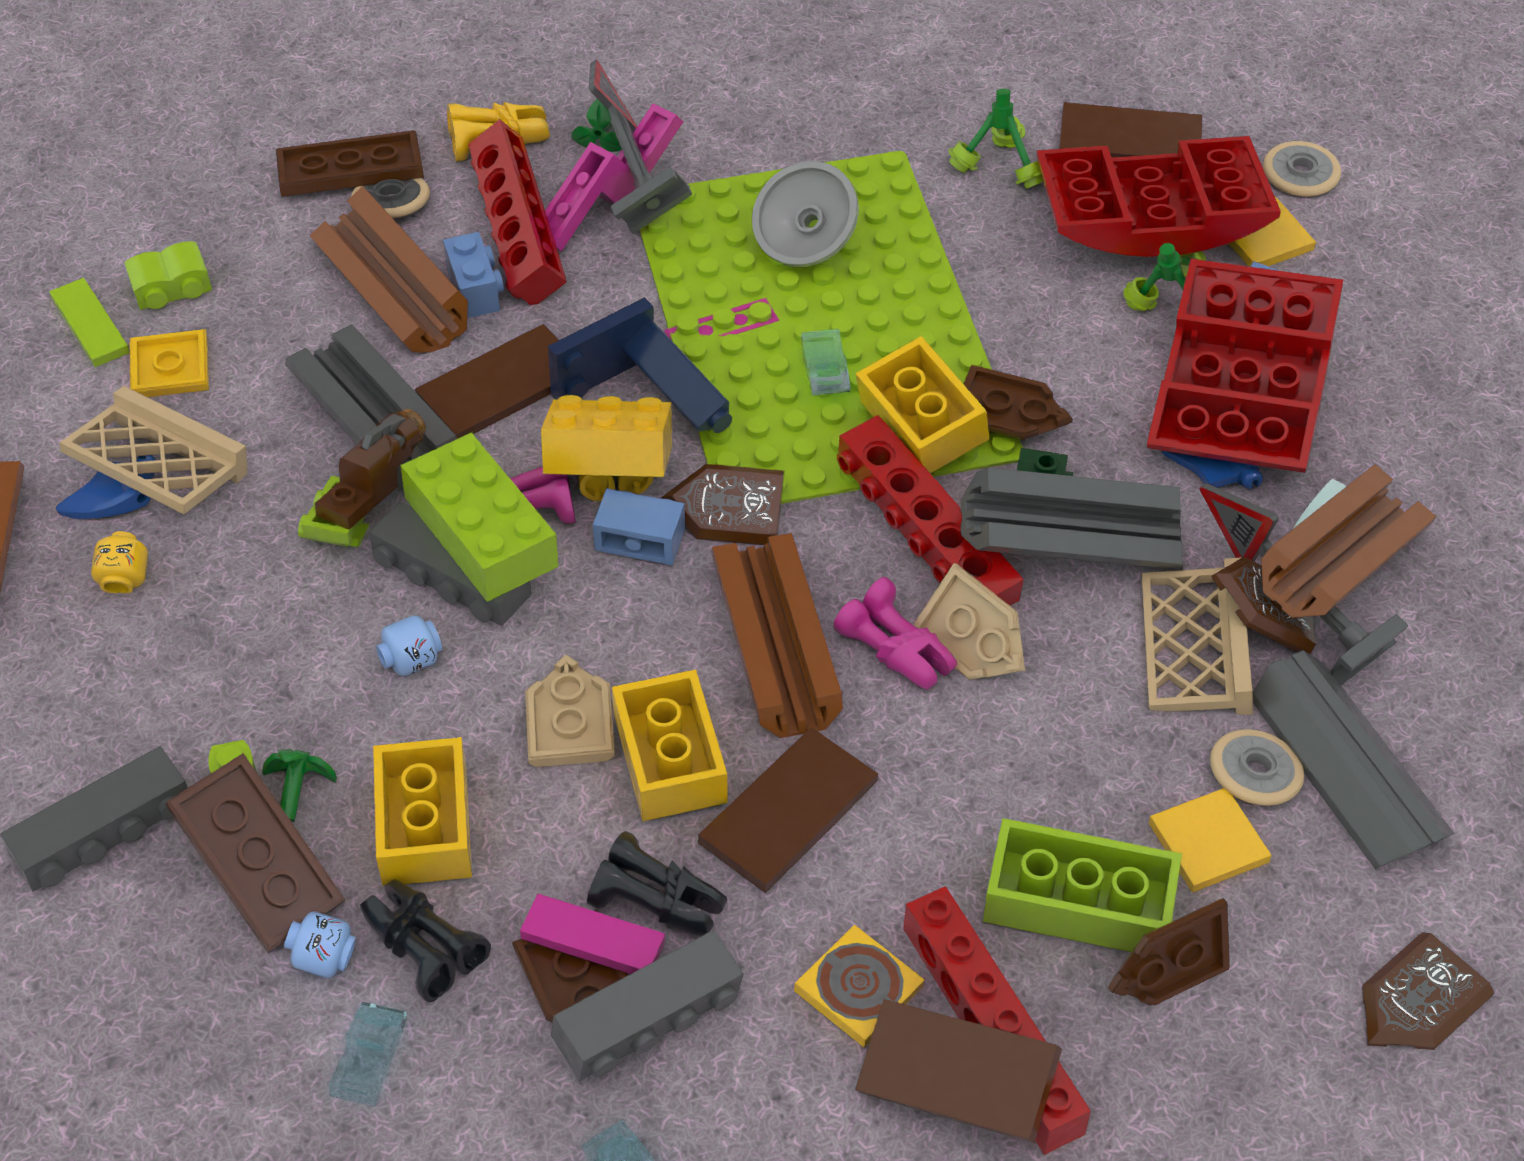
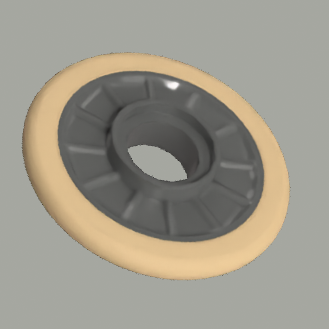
M422 178L403 181L386 179L377 184L363 186L392 218H399L416 212L426 204L430 196L429 186ZM362 186L355 187V189L352 192V195L356 191H358Z

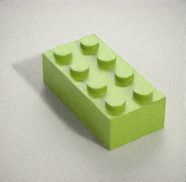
M472 432L400 465L405 499L487 602L559 567L556 533Z
M1002 818L986 895L983 922L1132 952L1144 934L1172 922L1182 853Z

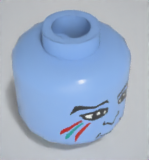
M415 615L385 626L381 632L382 643L376 645V651L385 669L392 667L400 676H408L433 666L437 661V652L442 651L441 640L433 623L430 620L424 621L421 617Z
M312 911L304 917L302 923L292 922L284 948L292 950L290 958L294 968L323 978H331L338 970L345 972L357 937L350 935L351 927L347 921Z

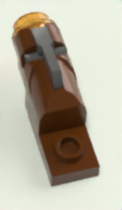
M404 409L403 411L390 413L377 425H374L355 447L340 458V482L315 502L316 516L349 530L398 487L397 467L413 453V449L422 442L423 435L426 432V425L422 417L411 409Z

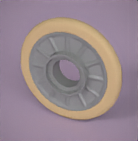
M1291 141L1279 144L1266 154L1263 161V169L1269 182L1279 190L1291 195L1311 197L1324 194L1332 190L1338 184L1341 177V167L1337 158L1322 146L1310 142ZM1294 166H1305L1310 171H1299Z
M1251 729L1237 730L1222 736L1212 748L1210 764L1215 778L1225 790L1245 802L1264 806L1278 805L1291 800L1302 788L1304 782L1302 763L1291 748L1274 735ZM1247 762H1259L1266 767L1268 772H1255L1248 767Z

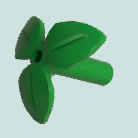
M596 99L589 107L586 116L593 129L579 126L573 130L571 138L586 148L590 142L595 144L596 139H600V145L603 149L609 152L621 151L622 148L615 131H609L612 127L611 115L608 109Z
M292 749L278 750V753H273L266 758L262 774L267 775L287 770L280 806L290 821L295 822L304 774L308 771H313L334 783L337 780V776L328 763L319 757L309 756L310 752L297 749L295 751Z

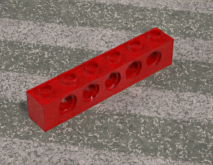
M499 119L468 144L472 156L471 165L477 174L479 181L477 187L484 198L486 205L484 211L492 226L491 236L497 244L500 254L498 260L507 278L505 282L506 288L514 298H521L528 304L535 305L559 289L567 280L523 137Z
M879 415L839 435L837 462L842 471L847 475H852L860 485L865 498L877 504L883 511L890 527L898 529L907 539L911 551L917 557H922L927 562L939 583L942 582L952 565L956 563L969 574L977 575L973 577L1011 606L1020 601L1024 581L1021 575L1000 552L976 550L961 535L962 513L960 506Z
M946 886L906 903L903 930L959 1019L1046 1042ZM1058 1062L1035 1140L1044 1155L1084 1136L1091 1113L1090 1108L1060 1062Z

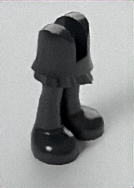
M627 831L622 832L614 841L609 852L608 861L604 859L600 864L587 896V904L595 908L605 907L613 897L630 900L656 914L659 917L658 922L668 924V928L677 929L699 937L710 932L714 926L711 917L702 910L711 914H720L728 900L721 891L693 875L685 866L681 870L672 860L669 867L644 852L639 847L637 838ZM633 871L664 887V891H659L626 872Z
M396 879L384 885L387 896L399 908L395 912H392L374 895L369 896L360 904L366 921L382 938L386 948L392 949V953L399 958L408 954L417 964L416 989L418 994L427 1002H434L452 987L455 980V967L464 975H468L489 957L491 944L488 939L479 933L459 930L433 912L434 906L429 903L423 892L413 890ZM421 930H424L445 949L448 956L419 935Z

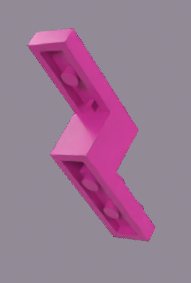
M652 103L633 132L649 173L684 122L676 114ZM590 142L546 208L545 212L559 251L562 252L598 196L613 205L635 190V180L622 150L616 156Z

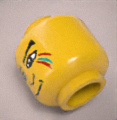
M117 531L112 533L111 536L100 539L94 547L91 567L93 580L107 593H131L133 588L141 586L145 581L148 549L142 542L136 540L135 535L129 532Z

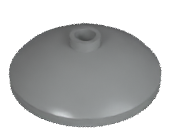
M806 161L790 165L770 178L757 196L752 213V227L755 238L768 256L783 265L807 267L819 264L838 253L852 236L859 214L858 197L849 179L832 165L817 161ZM813 220H818L814 227L809 228V224Z

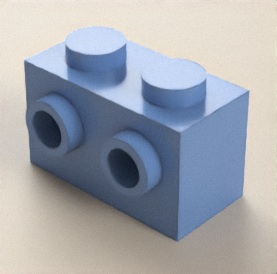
M479 232L443 239L446 266L451 282L468 300L467 318L500 311L498 293L504 292L500 271L492 270V267H495V261L491 246H484Z
M606 488L593 522L595 551L673 566L685 531L684 503Z

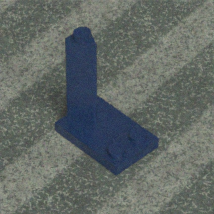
M645 297L548 346L551 396L555 400L567 395L582 398L589 389L637 365L697 431L713 430L715 433H720L726 430L732 422V416L729 414V401L654 322L653 305Z

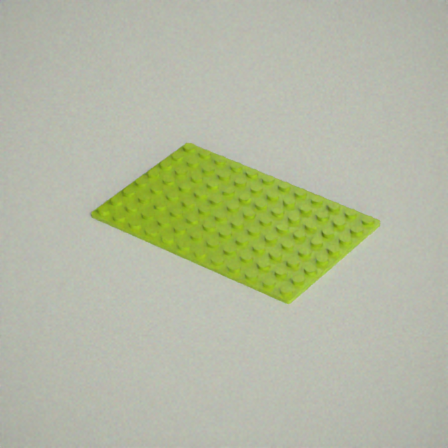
M903 151L823 162L839 169L852 183L858 197L859 214L854 232L845 246L828 260L807 267L783 265L768 256L755 238L752 227V213L755 201L769 179L782 169L688 183L693 195L640 229L668 329L673 327L677 329L674 333H670L673 343L729 401V414L732 416V422L726 430L720 433H715L713 430L698 431L707 464L785 471L781 504L861 490L858 482L851 474H845L837 462L839 435L873 418L860 401L855 373L920 336L925 339L962 383H964L971 365L992 370L907 155ZM813 220L809 224V228L814 227L818 220ZM766 298L769 304L756 302L749 309L736 313L731 310L732 308ZM771 307L779 319L777 322L739 334L718 336L755 323L768 321L771 319ZM744 314L748 318L747 323L736 325L735 315ZM713 315V320L698 323V319ZM702 325H709L713 328V333L711 335H701L698 329ZM989 431L990 439L932 472L931 475L937 477L1016 463L1019 460L1020 450L1023 446L1018 438Z

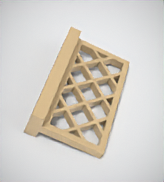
M122 386L113 393L114 404L59 442L60 452L182 514H186L228 480L238 483L247 474L245 445L126 386ZM114 420L116 421L117 424H119V425L125 427V428L104 429L107 425H109L110 423H112ZM147 438L155 443L134 444V439ZM130 439V445L106 446L105 441ZM101 441V447L83 448L79 446L84 442ZM177 453L185 458L165 460V454ZM160 454L161 460L136 462V456ZM131 457L132 462L114 464L108 461L107 458ZM196 469H209L215 473L196 475ZM191 470V476L167 478V472ZM162 472L163 478L144 479L138 476V474ZM193 488L183 498L169 492L170 489Z
M1241 558L1224 559V568ZM1224 568L1142 573L1149 710L1193 711L1235 708L1236 714L1253 715L1247 626L1242 623L1235 613L1240 608L1226 588L1220 591L1217 587L1207 598L1192 590L1199 583L1214 582L1211 576ZM1151 585H1169L1176 591L1163 601L1151 593ZM1184 596L1198 605L1187 616L1173 608ZM1217 601L1219 603V607L1214 605ZM1152 604L1157 607L1154 611H1152ZM1206 611L1220 620L1209 631L1195 623ZM1164 613L1178 622L1167 634L1153 625V622ZM1186 629L1200 638L1189 649L1175 641ZM1154 636H1155L1157 639H1159V641L1156 642L1155 644H1154ZM1208 644L1222 653L1211 665L1197 656ZM1166 646L1180 655L1169 667L1155 659V655ZM1188 662L1203 671L1191 683L1177 674ZM1223 667H1224V674L1219 671V670H1221ZM1156 670H1158L1161 673L1157 678ZM1213 678L1225 687L1226 694L1207 695L1199 689L1209 679ZM1168 680L1183 690L1176 697L1157 698V689Z

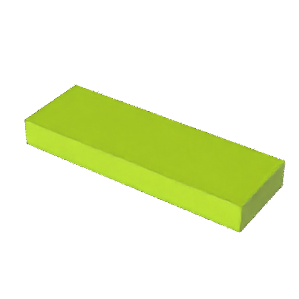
M84 277L49 291L52 301L94 367L130 353L127 343Z

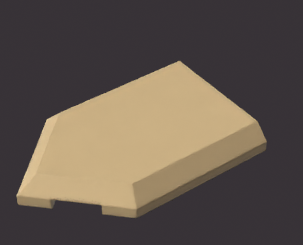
M954 563L913 625L918 629L928 628L931 633H935L943 645L955 657L957 661L955 669L969 680L1025 671L1018 612L962 567Z
M565 654L554 665L555 669L541 682L539 680L536 681L525 691L528 762L535 767L606 762L615 756L610 683L598 675L592 676L580 668L577 661Z

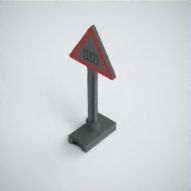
M596 59L590 63L588 88L608 109L611 115V124L635 180V190L611 205L614 216L618 220L622 218L627 223L629 230L634 234L693 194L689 185L671 166L654 177L649 174L633 136L637 125Z
M1208 483L1199 488L1235 558L1245 557L1255 562L1259 554L1263 557L1273 545L1268 537L1279 520L1278 515ZM1336 606L1326 615H1320L1339 635L1337 639L1348 649L1339 657L1330 672L1339 684L1343 685L1395 645L1397 641L1394 638L1406 630L1408 624L1395 614L1368 634L1356 621L1352 623Z

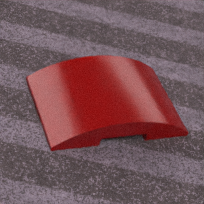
M1250 136L1178 141V153L1112 158L1108 145L1037 150L1036 152L1057 232L1072 241L1104 252L1126 256L1158 257L1161 245L1171 243L1179 255L1190 254L1229 244L1264 228L1280 218L1281 210Z
M1190 259L1176 318L1174 339L1165 377L1160 385L1147 440V448L1306 473L1327 376L1344 280Z

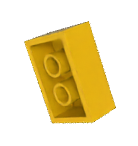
M922 336L855 373L861 403L873 417L879 415L930 474L990 439L985 408Z
M567 395L558 398V400L553 399L541 427L543 474L664 477L672 449L671 402H661L660 399L654 397H645L638 401H621L618 397L606 396L596 401L582 400L579 396Z
M696 669L613 686L614 718L642 822L728 803L727 771Z
M462 737L373 746L376 860L382 886L384 887L393 879L404 884L472 878L467 768Z

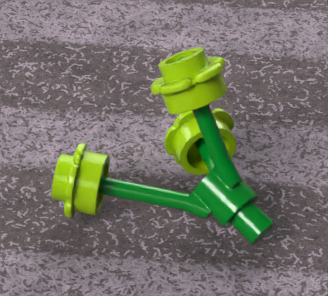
M1004 88L998 89L996 91V101L992 103V112L988 114L984 124L971 142L966 144L958 141L954 148L948 149V153L951 156L949 162L963 173H966L968 169L976 171L978 169L976 164L981 159V156L975 148L992 127V141L996 146H1006L1009 149L1017 148L1023 167L1014 170L1018 181L1015 183H1023L1025 189L1043 182L1038 161L1031 163L1021 138L1025 137L1026 130L1019 119L1013 116V103L1010 102L1011 91Z
M1165 243L1161 245L1159 249L1160 254L1157 257L1158 264L1155 265L1149 278L1137 277L1133 281L1128 282L1126 288H1124L1123 295L1127 305L1133 310H1153L1157 305L1156 299L1159 296V290L1155 283L1160 278L1165 281H1177L1183 290L1190 259L1206 261L1204 252L1179 255L1175 251L1173 244Z

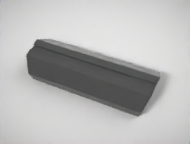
M352 324L332 334L331 339L333 342L329 343L328 349L323 351L322 348L314 351L313 356L307 348H304L286 357L285 365L356 444L363 439L365 434L374 425H377L390 413H397L401 417L412 420L420 434V441L413 449V453L400 465L457 439L450 428ZM399 465L397 467L398 488L404 490L401 466Z
M988 467L976 472L960 500L962 513L961 535L976 550L1183 570L1180 487Z
M1302 650L1291 655L1292 657L1288 659H1280L1269 665L1252 692L1253 704L1277 737L1283 740L1300 760L1305 775L1375 869L1454 835L1448 824L1323 662Z

